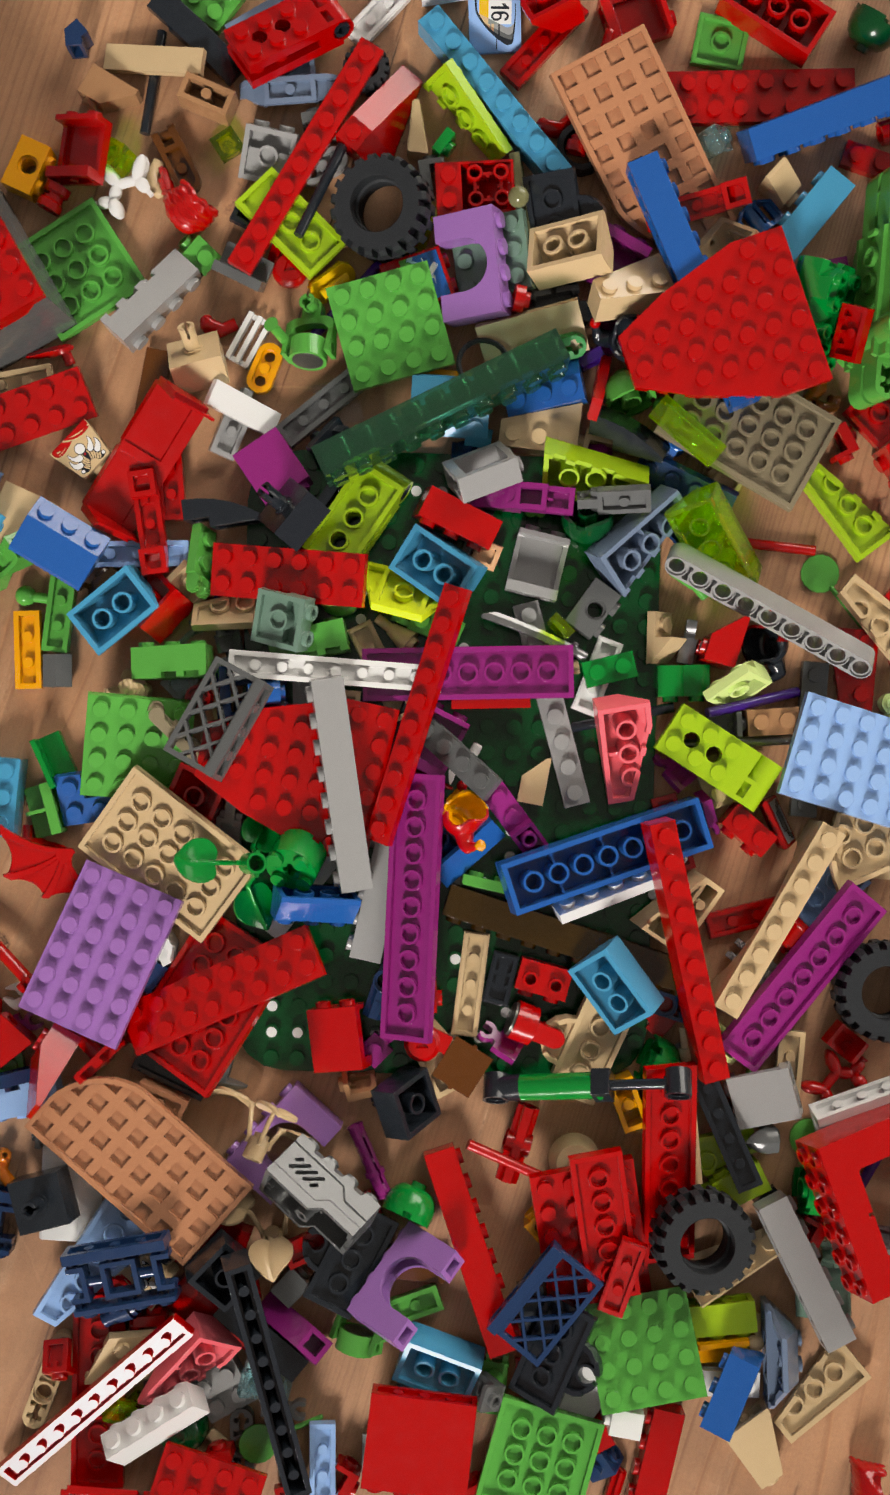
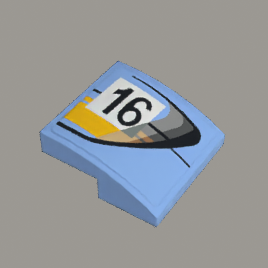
M468 0L469 42L480 55L516 53L521 47L520 0Z

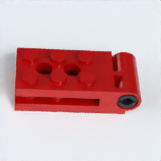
M284 0L225 29L224 35L229 43L227 45L228 54L252 88L255 89L343 45L344 40L352 33L354 23L337 0Z

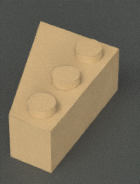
M660 253L593 280L587 304L594 322L618 320L626 314L641 315L664 291L673 286Z
M583 403L503 418L500 423L498 441L507 448L510 447L513 453L544 456L546 436L578 445Z
M692 869L687 873L699 928L725 890ZM656 898L629 920L667 946Z

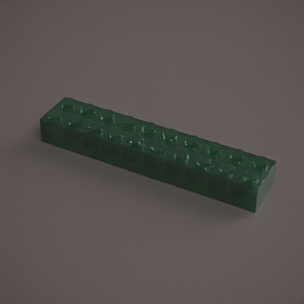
M555 328L312 446V452L328 486L335 485L336 488L343 486L350 481V477L356 474L363 476L374 469L373 466L381 462L388 464L398 458L397 454L405 450L408 453L415 451L422 446V442L428 439L435 441L443 437L448 429L453 427L460 429L469 423V419L477 415L479 418L487 416L493 412L494 407L500 404L507 406L515 402L517 396L524 392L532 394L541 388V384L549 380L551 383L562 379L567 372L570 355Z

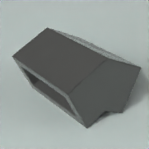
M43 654V687H72V654Z

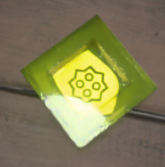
M231 125L209 139L224 164L242 153L243 144Z

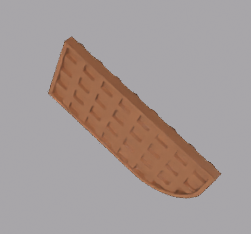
M644 24L549 75L613 210L619 219L637 234L655 241L652 233H648L645 217L625 173L627 163L658 151L660 158H665L668 164V177L671 183H676L680 196L720 185ZM730 210L691 222L689 225L692 231L695 230L701 240L720 217L735 221L736 218L733 211Z
M94 1076L89 1077L83 1084L74 1081L63 1086L48 1098L32 1119L24 1126L143 1232L149 1233L169 1229L171 1235L169 1246L172 1247L171 1256L182 1266L187 1263L254 1187L251 1181L150 1092L139 1084L119 1077Z

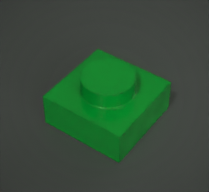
M446 127L432 146V155L437 157L446 156L448 158L455 150L457 145L455 144L456 133L449 127Z

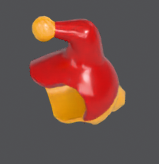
M460 780L457 783V788L445 801L443 826L450 834L454 835L462 852L469 854L476 850L483 851L486 848L485 841L480 839L474 842L473 839L474 833L488 819L489 810L484 800L475 792L468 790V786Z

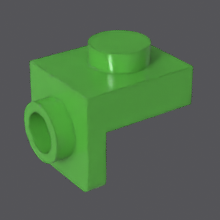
M187 234L178 243L180 247L178 251L199 269L202 276H206L211 270L214 259L219 260L221 258L199 234Z

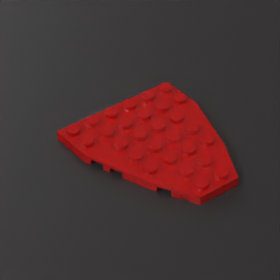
M782 225L730 242L664 291L618 336V342L634 390L646 392L652 390L660 394H680L689 398H754L755 396L781 398L830 382L833 379Z
M346 698L366 833L388 765L400 710ZM312 703L264 707L222 782L209 777L196 768L194 776L240 812L280 835L289 829H301L314 835L313 840L318 844L321 842L324 845L327 857H329L328 845L333 844L331 834H326L324 819L329 817L327 808L323 809L320 793L325 792L324 782H319L317 775V766H321L320 755L315 756L313 740L317 739L316 729H311L309 713H313ZM215 719V720L208 721V724H209V723H212V722H215V721H218V720H220V719ZM222 725L209 729L212 742L221 739L224 734ZM204 731L200 746L207 744ZM208 749L199 751L197 758L198 763L205 767L210 758ZM366 838L367 847L369 850L371 840Z

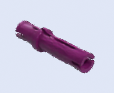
M358 1121L348 1126L347 1130H349L366 1171L364 1175L367 1180H370L377 1200L385 1199L390 1190L384 1175L385 1169L384 1166H380L363 1122Z

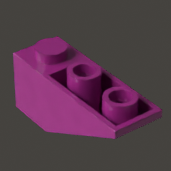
M270 1291L261 1301L267 1324L308 1361L317 1365L333 1343L292 1307L288 1309Z

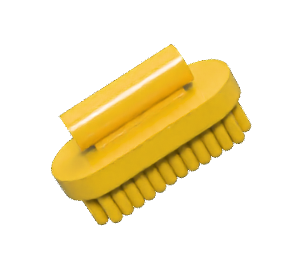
M338 260L327 271L316 276L314 280L308 281L309 285L307 288L309 293L319 299L322 304H325L329 301L325 288L354 281L356 278L355 270L349 263Z

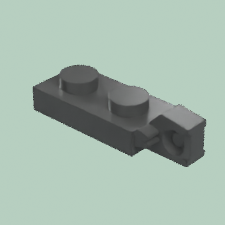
M651 484L598 486L590 488V490L577 491V508L591 509V511L598 512V515L650 513Z

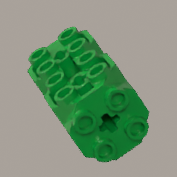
M800 255L796 269L830 371H832L837 359L829 357L838 322V314L842 303L853 304L856 291H858L861 285V277L856 275L855 268L848 265L836 264L824 258Z

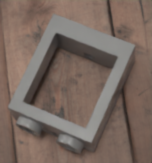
M500 441L442 462L448 487L464 504L523 482L521 471H524L521 458L515 456L511 448H507Z

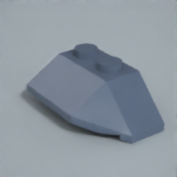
M764 1295L760 1296L761 1335L764 1342L762 1353L765 1354L762 1362L763 1399L768 1409H774L799 1382V1372L803 1371L801 1356L798 1355V1346L802 1345L800 1329L796 1328L792 1320Z

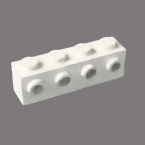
M187 1381L180 1382L165 1395L154 1398L152 1403L146 1407L133 1411L127 1419L111 1425L108 1431L100 1435L106 1460L125 1466L210 1413L204 1389Z

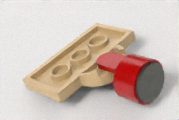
M584 996L576 1015L560 1014L549 1019L547 1022L540 1021L541 1008L518 1000L512 1005L504 1025L506 1038L524 1045H528L531 1041L541 1045L542 1054L549 1062L553 1063L550 1073L591 1072V1068L611 1069L629 1030L627 1028L614 1035L586 996ZM576 1099L591 1106H594L596 1102L594 1099Z

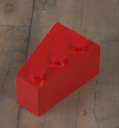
M433 485L425 488L412 515L422 525L431 529L435 527L443 531L444 536L454 541L460 539L467 543L466 547L478 553L481 550L487 551L490 549L503 521L468 503L464 504L459 498Z

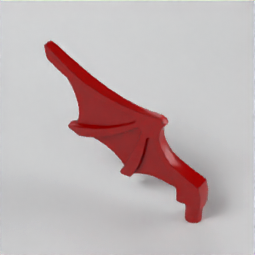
M0 824V835L8 844L11 852V866L8 873L3 874V877L11 881L17 879L35 884L42 891L41 897L43 899H49L51 896L60 893H71L79 876L72 865V856L75 853L73 848H57L38 844L17 835Z

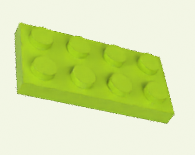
M272 166L235 201V206L250 221L279 175ZM299 195L272 243L311 280L346 245L341 240V236L336 233L335 229L317 211L304 237L301 239L294 235V231L308 205V202Z

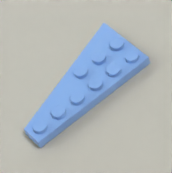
M104 1198L75 1245L143 1234L145 1232ZM100 1261L88 1263L90 1275L100 1274L98 1267ZM127 1265L110 1268L111 1275L115 1277ZM62 1266L33 1310L34 1316L54 1327L58 1326L73 1313L75 1305L72 1304V1299L76 1293L83 1292L79 1273L66 1275V1267ZM103 1285L93 1286L94 1293L100 1290Z

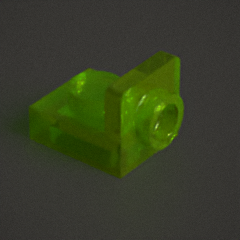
M110 137L106 166L114 170L120 178L127 177L132 170L137 156L124 143Z
M135 1390L128 1399L120 1397L102 1413L103 1422L111 1424L122 1422L130 1417L133 1411L144 1408V1405L138 1404L137 1401L141 1391Z

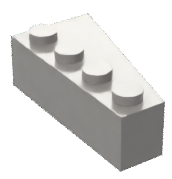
M176 249L151 270L150 275L152 278L150 280H141L134 286L133 296L127 299L122 298L115 304L117 307L116 312L111 316L106 313L100 318V321L108 331L132 353L137 349L141 350L147 344L148 336L154 330L158 331L165 324L166 316L171 311L175 312L179 309L185 295L189 291H195L201 283L202 275L199 269Z

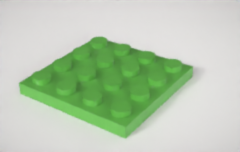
M92 197L28 238L43 262L45 269L48 271L49 276L55 283L62 299L68 306L71 315L77 322V325L66 332L58 334L63 343L99 321L106 313L109 314L117 309L115 304L122 298L127 299L133 296L134 286L145 279Z
M427 260L325 288L354 393L410 378L415 374H424L455 365Z
M88 691L80 795L113 797L135 765H139L169 789L180 762L184 761L163 750L169 738L150 721L148 706L152 701H160L164 705V713L171 720L177 719L179 721L191 700ZM192 715L189 720L190 729H193L195 715ZM176 745L174 746V750L182 752Z
M679 1286L630 1296L622 1319L597 1310L598 1303L588 1304L584 1309L598 1317L588 1342L596 1348L602 1359L603 1374L600 1377L595 1376V1381L598 1383L597 1391L602 1416L708 1396L687 1293L681 1290Z
M504 1393L474 1495H586L605 1428L603 1421L563 1409H558V1412L552 1416L527 1399Z

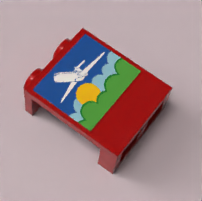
M439 246L379 265L380 273L427 260L438 302L441 301V296L459 292L455 278H450L447 268H450L446 252L441 253Z

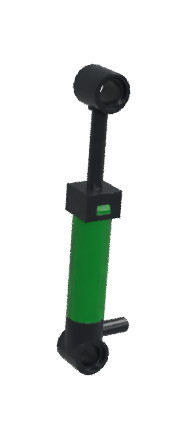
M671 1066L665 1069L664 1078L615 1079V1075L610 1068H591V1072L508 1074L500 1071H489L484 1073L482 1100L489 1104H506L509 1101L594 1099L596 1102H615V1090L664 1089L667 1099L682 1101L692 1098V1070L683 1066Z

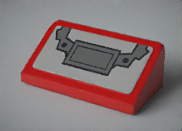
M771 795L763 799L758 806L769 830L778 837L775 841L777 847L786 850L795 843L796 838L776 795Z

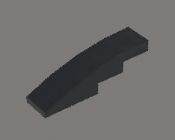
M151 0L147 4L148 10L169 28V31L187 47L204 48L207 51L205 66L229 87L242 74L228 54L227 45L181 0Z
M232 1305L226 1313L218 1308L213 1316L243 1342L234 1306ZM268 1326L280 1374L290 1382H293L309 1361L272 1327Z

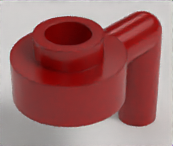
M516 284L512 295V314L522 313L524 308L529 307L531 292H527V286Z

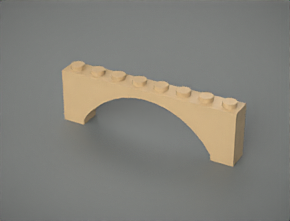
M812 819L807 821L796 840L797 845L790 867L769 910L746 945L719 975H716L711 983L715 1007L738 1019L845 839L846 835L823 821Z

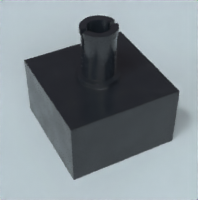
M291 477L279 491L269 482H265L261 486L269 494L259 488L257 496L266 501L268 505L259 514L257 519L297 552L331 510Z
M404 1065L371 1090V1102H374L372 1106L377 1109L386 1138L409 1141L442 1114L427 1067Z
M67 1164L22 1175L7 1184L20 1236L67 1225L80 1216Z
M221 1228L184 1266L187 1282L226 1313L233 1303L220 1256L244 1249L245 1247ZM252 1266L255 1281H257L262 1275Z

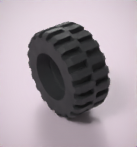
M376 153L367 155L368 160L366 161L360 157L354 161L355 166L352 169L347 167L342 172L345 176L342 181L337 179L334 186L337 188V192L331 195L330 202L335 205V208L330 210L331 218L336 221L333 225L336 233L341 236V240L345 245L359 255L374 262L379 260L382 263L392 261V259L396 260L405 257L404 254L407 252L414 254L418 251L415 246L419 242L425 243L428 239L425 233L427 230L432 231L434 225L430 217L436 214V207L431 204L435 198L433 192L428 188L429 183L418 170L399 156L394 157L389 153H382L381 157H379ZM396 186L401 190L403 196V207L399 218L386 230L380 232L368 230L364 222V208L369 197L382 187Z
M871 939L866 944L861 943L850 958L846 959L836 976L832 978L830 983L834 985V989L830 990V995L835 1000L833 1006L836 1012L841 1015V1019L846 1025L870 1040L890 1043V1011L883 1014L873 1013L865 1007L862 1000V987L868 975L877 968L890 966V940L884 939L880 941L878 939Z
M700 1184L692 1185V1190L689 1191L686 1187L677 1189L678 1195L673 1196L670 1193L665 1198L667 1203L664 1206L659 1204L656 1208L657 1218H651L649 1226L653 1232L648 1233L649 1242L652 1245L650 1248L652 1256L667 1278L675 1286L678 1285L681 1290L687 1293L693 1290L696 1295L704 1296L706 1291H709L711 1295L720 1294V1288L724 1287L726 1290L734 1287L732 1284L734 1280H742L745 1276L743 1273L745 1267L750 1269L753 1261L749 1257L750 1254L754 1255L756 1251V1245L751 1241L756 1238L755 1230L751 1227L752 1222L743 1211L744 1209L724 1191H718L715 1187L709 1185L704 1189ZM712 1218L719 1220L723 1227V1236L717 1250L709 1257L701 1260L684 1258L680 1251V1245L687 1228L701 1219Z

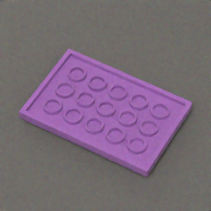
M86 859L18 1007L116 1050L184 901Z

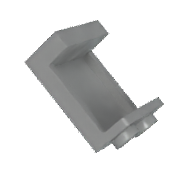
M526 525L525 528L520 527L504 591L555 603L571 539H567L565 533L551 531V534L540 532L541 528L533 525Z
M790 1061L781 1062L775 1068L739 1075H735L733 1072L730 1073V1078H727L726 1082H724V1091L727 1097H731L733 1107L730 1108L740 1130L802 1118L803 1108Z

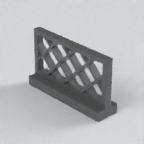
M216 656L163 750L209 777L222 782L273 692L274 687ZM220 665H223L228 669L229 679L217 682L215 674ZM243 679L252 681L247 692L238 693L237 681ZM231 684L234 696L221 700L218 688ZM214 690L216 702L204 706L202 701L204 693ZM235 701L237 711L234 716L225 718L222 705ZM218 707L220 720L208 724L205 711ZM200 713L203 726L190 729L189 720L191 716ZM222 725L224 734L221 739L212 742L209 729ZM204 731L207 744L194 747L192 734ZM187 736L189 749L182 752L174 750L173 748L178 739ZM208 749L210 758L204 767L198 763L196 752ZM191 754L192 759L186 757V755Z

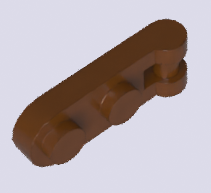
M172 123L166 126V130L150 134L176 187L180 185L181 179H185L191 184L197 194L202 187V180L175 125ZM173 139V144L167 147L164 146L163 143Z

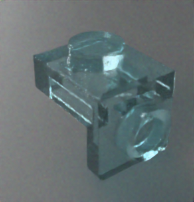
M714 123L697 134L708 161L723 151L729 152L733 150L730 143L733 141V138L727 127Z

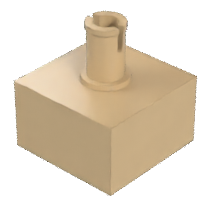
M186 322L188 332L184 323H181L177 329L182 340L167 344L169 369L174 384L190 394L210 388L213 379H218L225 384L230 383L226 357L217 330L197 336L193 322Z

